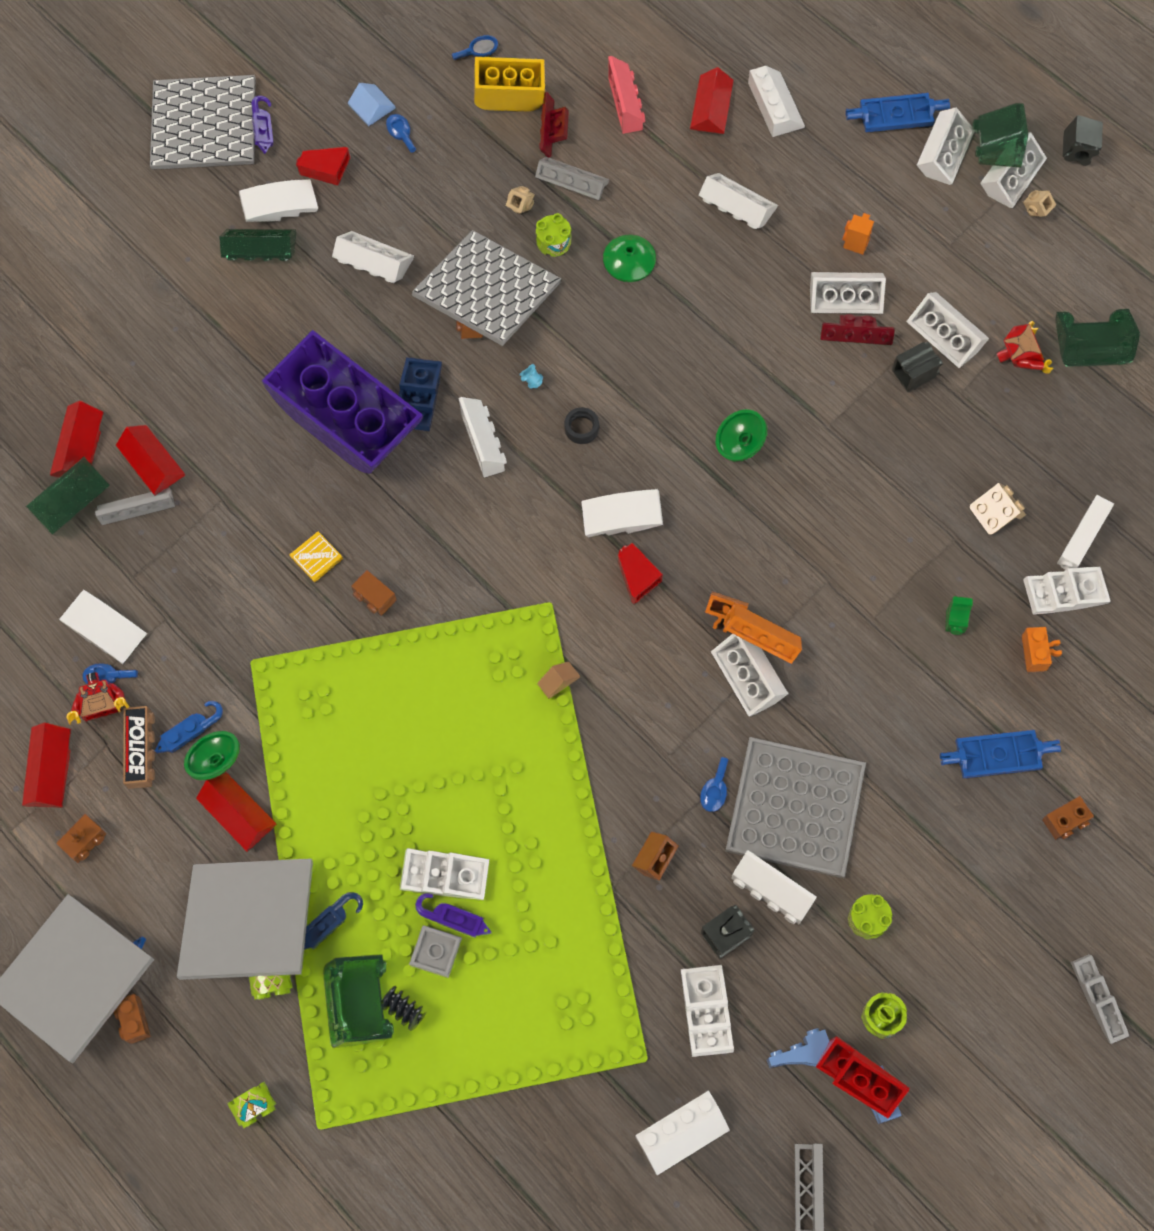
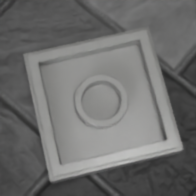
M423 925L409 965L449 978L462 938Z

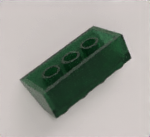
M226 229L219 236L221 258H226L227 260L244 258L247 261L255 260V258H261L263 261L279 258L280 261H288L295 254L296 229Z

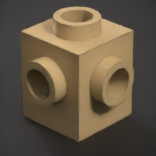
M524 186L511 189L506 206L516 213L529 211L534 204L533 197L535 194L529 192L530 189Z
M1032 191L1023 202L1030 216H1047L1056 206L1050 191Z

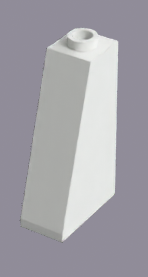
M1096 495L1057 562L1064 570L1079 566L1114 503Z

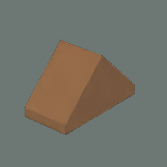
M565 662L552 666L537 684L547 698L550 699L579 679L580 675L570 662Z

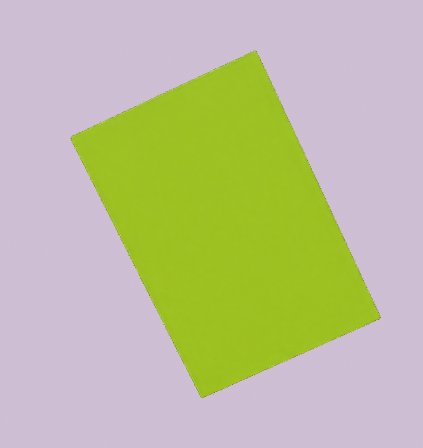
M550 602L268 656L251 661L273 821L277 824L274 827L278 859H312L313 861L306 927L347 892L358 893L363 899V907L359 913H356L358 902L355 899H350L342 906L346 913L344 923L314 950L312 948L304 950L302 973L295 975L316 1125L320 1130L645 1063L648 1059L570 686H567L548 699L537 684L552 666L565 663L554 609ZM407 848L425 852L456 853L489 859L484 900L433 895V898H425L423 900L422 907L433 912L439 904L447 903L482 917L491 934L480 935L474 938L418 914L415 907L416 900L425 893L400 890ZM423 925L462 938L449 978L409 965ZM395 985L397 986L396 994L402 990L403 995L401 998L409 995V1004L415 1000L416 1005L414 1008L417 1009L422 1005L421 1013L427 1012L420 1024L412 1031L408 1029L409 1024L405 1026L401 1024L402 1019L399 1021L395 1019L396 1013L391 1016L388 1014L389 1009L385 1011L382 1009L381 1001L383 997Z

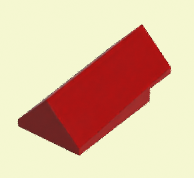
M719 67L700 75L690 126L691 130L720 134L725 132L734 80Z
M77 401L67 406L50 476L87 481L101 434L99 427L104 414L103 411L82 401Z
M147 425L125 428L116 443V447L154 496L186 476Z
M46 722L31 727L22 806L63 807L71 753L69 750L71 729Z
M227 772L216 778L206 780L196 797L201 805L246 852L277 825Z
M837 1036L829 1041L816 1065V1068L834 1078L833 1085L886 1118L891 1116L910 1089Z

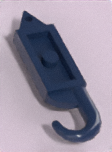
M347 892L306 927L304 950L310 948L314 950L344 923L346 913L342 906L350 899H355L358 902L356 913H359L363 907L362 897L358 893Z

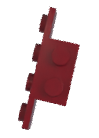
M545 92L542 104L541 141L539 148L546 157L550 158L552 155V143L567 139L569 110L566 106L554 110V99L548 92Z
M846 314L840 315L839 324L822 323L820 339L892 345L895 328L877 326L876 317Z

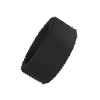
M580 407L571 410L564 421L565 434L574 443H590L598 436V416L589 408ZM577 418H587L592 422L593 427L588 433L578 434L571 429V423Z

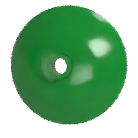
M630 234L622 235L613 239L606 246L603 254V263L606 271L615 279L623 282H636L646 278L653 271L656 263V253L651 243L643 237Z
M744 409L732 413L721 423L716 433L715 442L718 452L730 461L738 462L751 458L762 448L766 440V421L754 410Z
M217 731L202 737L187 752L184 759L185 771L196 780H208L222 775L231 768L239 755L240 743L234 734L227 731Z

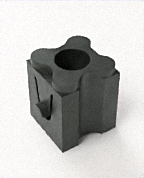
M1077 115L1064 130L1062 154L1064 160L1077 161L1083 166L1090 165L1092 157L1099 155L1102 149L1103 122Z
M922 342L896 356L892 371L906 391L910 392L936 378L939 375V367L943 365V362L934 353L929 342Z
M735 904L702 926L700 933L717 957L721 959L753 936L755 930Z

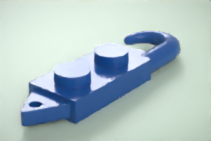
M216 701L206 702L204 706L213 705L216 708L214 715L206 719L201 714H192L160 736L161 739L155 752L173 753L205 732V729L221 718L223 714L222 706Z

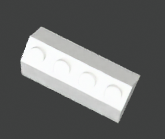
M768 66L750 70L748 84L772 137L804 128L805 125L781 72Z
M957 107L939 112L917 163L918 168L926 177L949 185L955 179L975 132L974 128Z
M1032 133L1014 134L980 183L989 197L1009 208L1015 206L1047 159Z
M720 173L707 176L698 195L703 198L704 202L717 205L720 211L730 212L733 214L732 217L748 222L747 225L754 229L763 227L778 207L777 204Z
M350 231L337 236L332 257L338 259L340 263H349L354 265L355 269L369 271L370 275L381 276L386 281L395 283L403 278L413 261L414 255Z
M811 272V313L883 314L886 278L883 273Z
M937 292L928 293L906 321L958 368H961L976 355L989 339Z
M465 397L459 398L461 415L483 477L505 471L504 464L507 461L504 453L500 454L499 448H501L498 437L495 438L493 435L495 428L493 422L488 421L487 417L490 415L487 406L483 407L481 400Z
M732 634L711 651L749 717L771 707L788 694L763 650L758 646Z
M747 850L732 874L731 879L734 880L733 883L736 886L749 890L752 897L759 901L762 899L768 903L767 906L772 911L781 912L785 915L784 918L792 924L797 923L799 925L817 898L749 850Z
M707 1091L635 1135V1138L656 1175H659L730 1130L712 1095Z

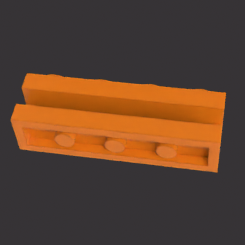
M734 603L725 616V622H727L725 624L726 631L791 664L802 650L801 637Z

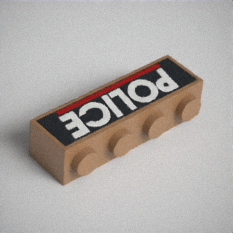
M147 706L124 708L123 784L128 789L152 787V780H155V771L152 768V761H155V752L152 750V743L155 742V734L152 731L155 716Z

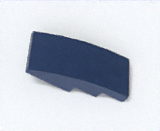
M406 357L398 396L423 415L422 421L414 430L430 431L440 382L441 361Z

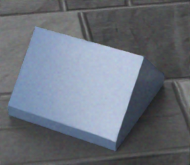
M359 83L348 101V105L368 126L396 109L395 105L375 84Z

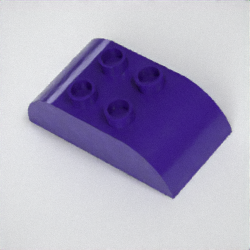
M313 330L262 380L264 387L271 397L296 423L352 467L367 474L372 473L423 419V415Z

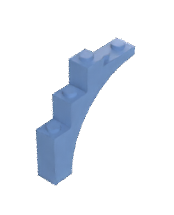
M819 1028L807 1032V1036L803 1038L805 1046L802 1043L790 1046V1051L783 1053L781 1049L770 1053L771 1057L767 1059L769 1068L793 1064L816 1067L829 1043L826 1031H819ZM898 1106L889 1118L884 1117L871 1108L878 1124L902 1116Z

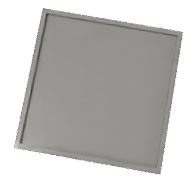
M312 859L193 865L177 978L185 980L301 974L313 867Z
M68 894L0 977V1005L73 1064L154 959Z

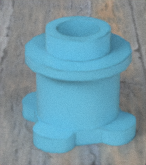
M531 364L520 373L521 380L526 381L529 388H538L543 382V376L537 373L534 364Z

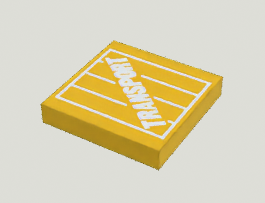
M319 531L290 554V558L314 583L343 560L339 552Z

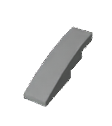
M1088 954L1072 961L1071 964L1079 984L1108 1042L1112 1044L1128 1037L1129 1033L1114 996L1110 995L1104 977L1099 974L1093 956Z

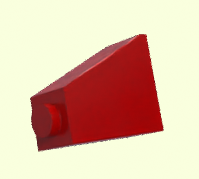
M347 147L303 151L301 157L297 159L296 167H298L301 176L338 186L350 160L349 149Z
M631 543L629 546L625 545L619 550L618 563L630 600L635 604L662 582L663 574Z

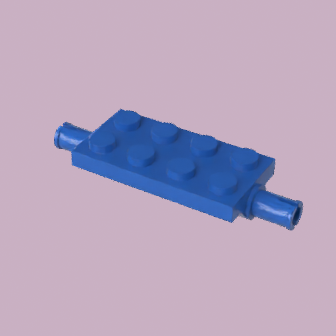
M929 93L860 100V108L846 109L845 115L846 120L861 118L864 123L865 132L933 126V113L950 109V100L930 99Z
M1035 730L957 738L955 740L957 751L940 753V760H942L940 762L941 765L959 763L963 779L1035 771L1043 768L1041 761L1043 754L1061 752V745H1058L1060 744L1059 740L1045 742L1038 740Z

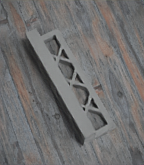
M549 157L539 160L535 175L536 178L597 200L601 199L603 188L609 182L607 178Z
M169 487L156 496L149 492L98 505V511H95L99 522L105 525L175 507L172 490Z
M795 1144V1231H824L823 1144ZM800 1149L812 1150V1159L807 1164L800 1159ZM811 1163H812V1171L808 1168V1166H809ZM805 1169L812 1175V1182L807 1187L800 1181V1174ZM805 1192L812 1197V1205L807 1210L800 1204V1197ZM800 1208L804 1211V1213L801 1216ZM806 1214L813 1221V1230H800V1220Z

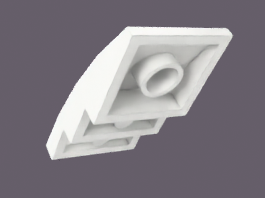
M310 179L274 182L239 191L246 222L280 221L281 217H298L300 212H317L318 210Z
M658 489L618 493L582 501L585 535L588 538L605 533L609 536L625 531L629 534L663 525Z
M1100 567L1068 568L1064 572H1047L1043 576H1027L1023 579L1033 615L1071 611L1111 602Z
M85 590L79 594L59 619L88 642L93 643L121 664L127 660L147 634Z
M407 848L400 890L484 900L489 859L456 853L425 852Z
M722 965L681 969L692 1057L734 1052Z

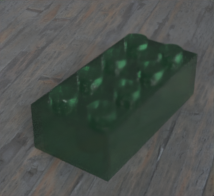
M83 457L28 503L25 508L50 535H53L110 485L88 460Z

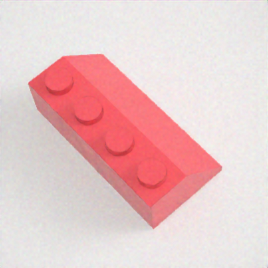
M608 56V79L622 133L643 130V123H645V114L640 110L642 109L641 99L637 98V85L633 84V70L630 71L627 63L613 56Z

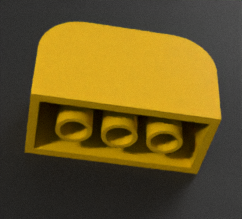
M475 57L474 103L477 107L484 110L527 112L534 111L542 106L545 93L544 59Z

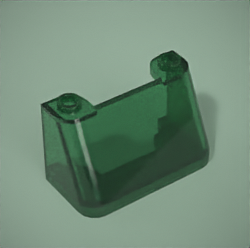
M1014 103L977 116V119L973 120L972 130H975V133L980 135V146H977L975 151V157H978V164L1021 168L1028 141L1024 103Z
M1129 309L1113 311L1108 322L1074 323V317L1070 312L1056 313L1055 323L1060 355L1064 365L1070 367L1128 364L1134 360L1140 331Z
M383 954L334 958L324 966L323 979L332 1048L373 1043L392 1038L394 1027L388 1019H384L381 1004L382 997L379 978L386 972V962L383 960Z

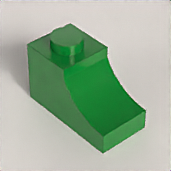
M953 596L946 610V632L954 635L965 633L968 628L973 598Z

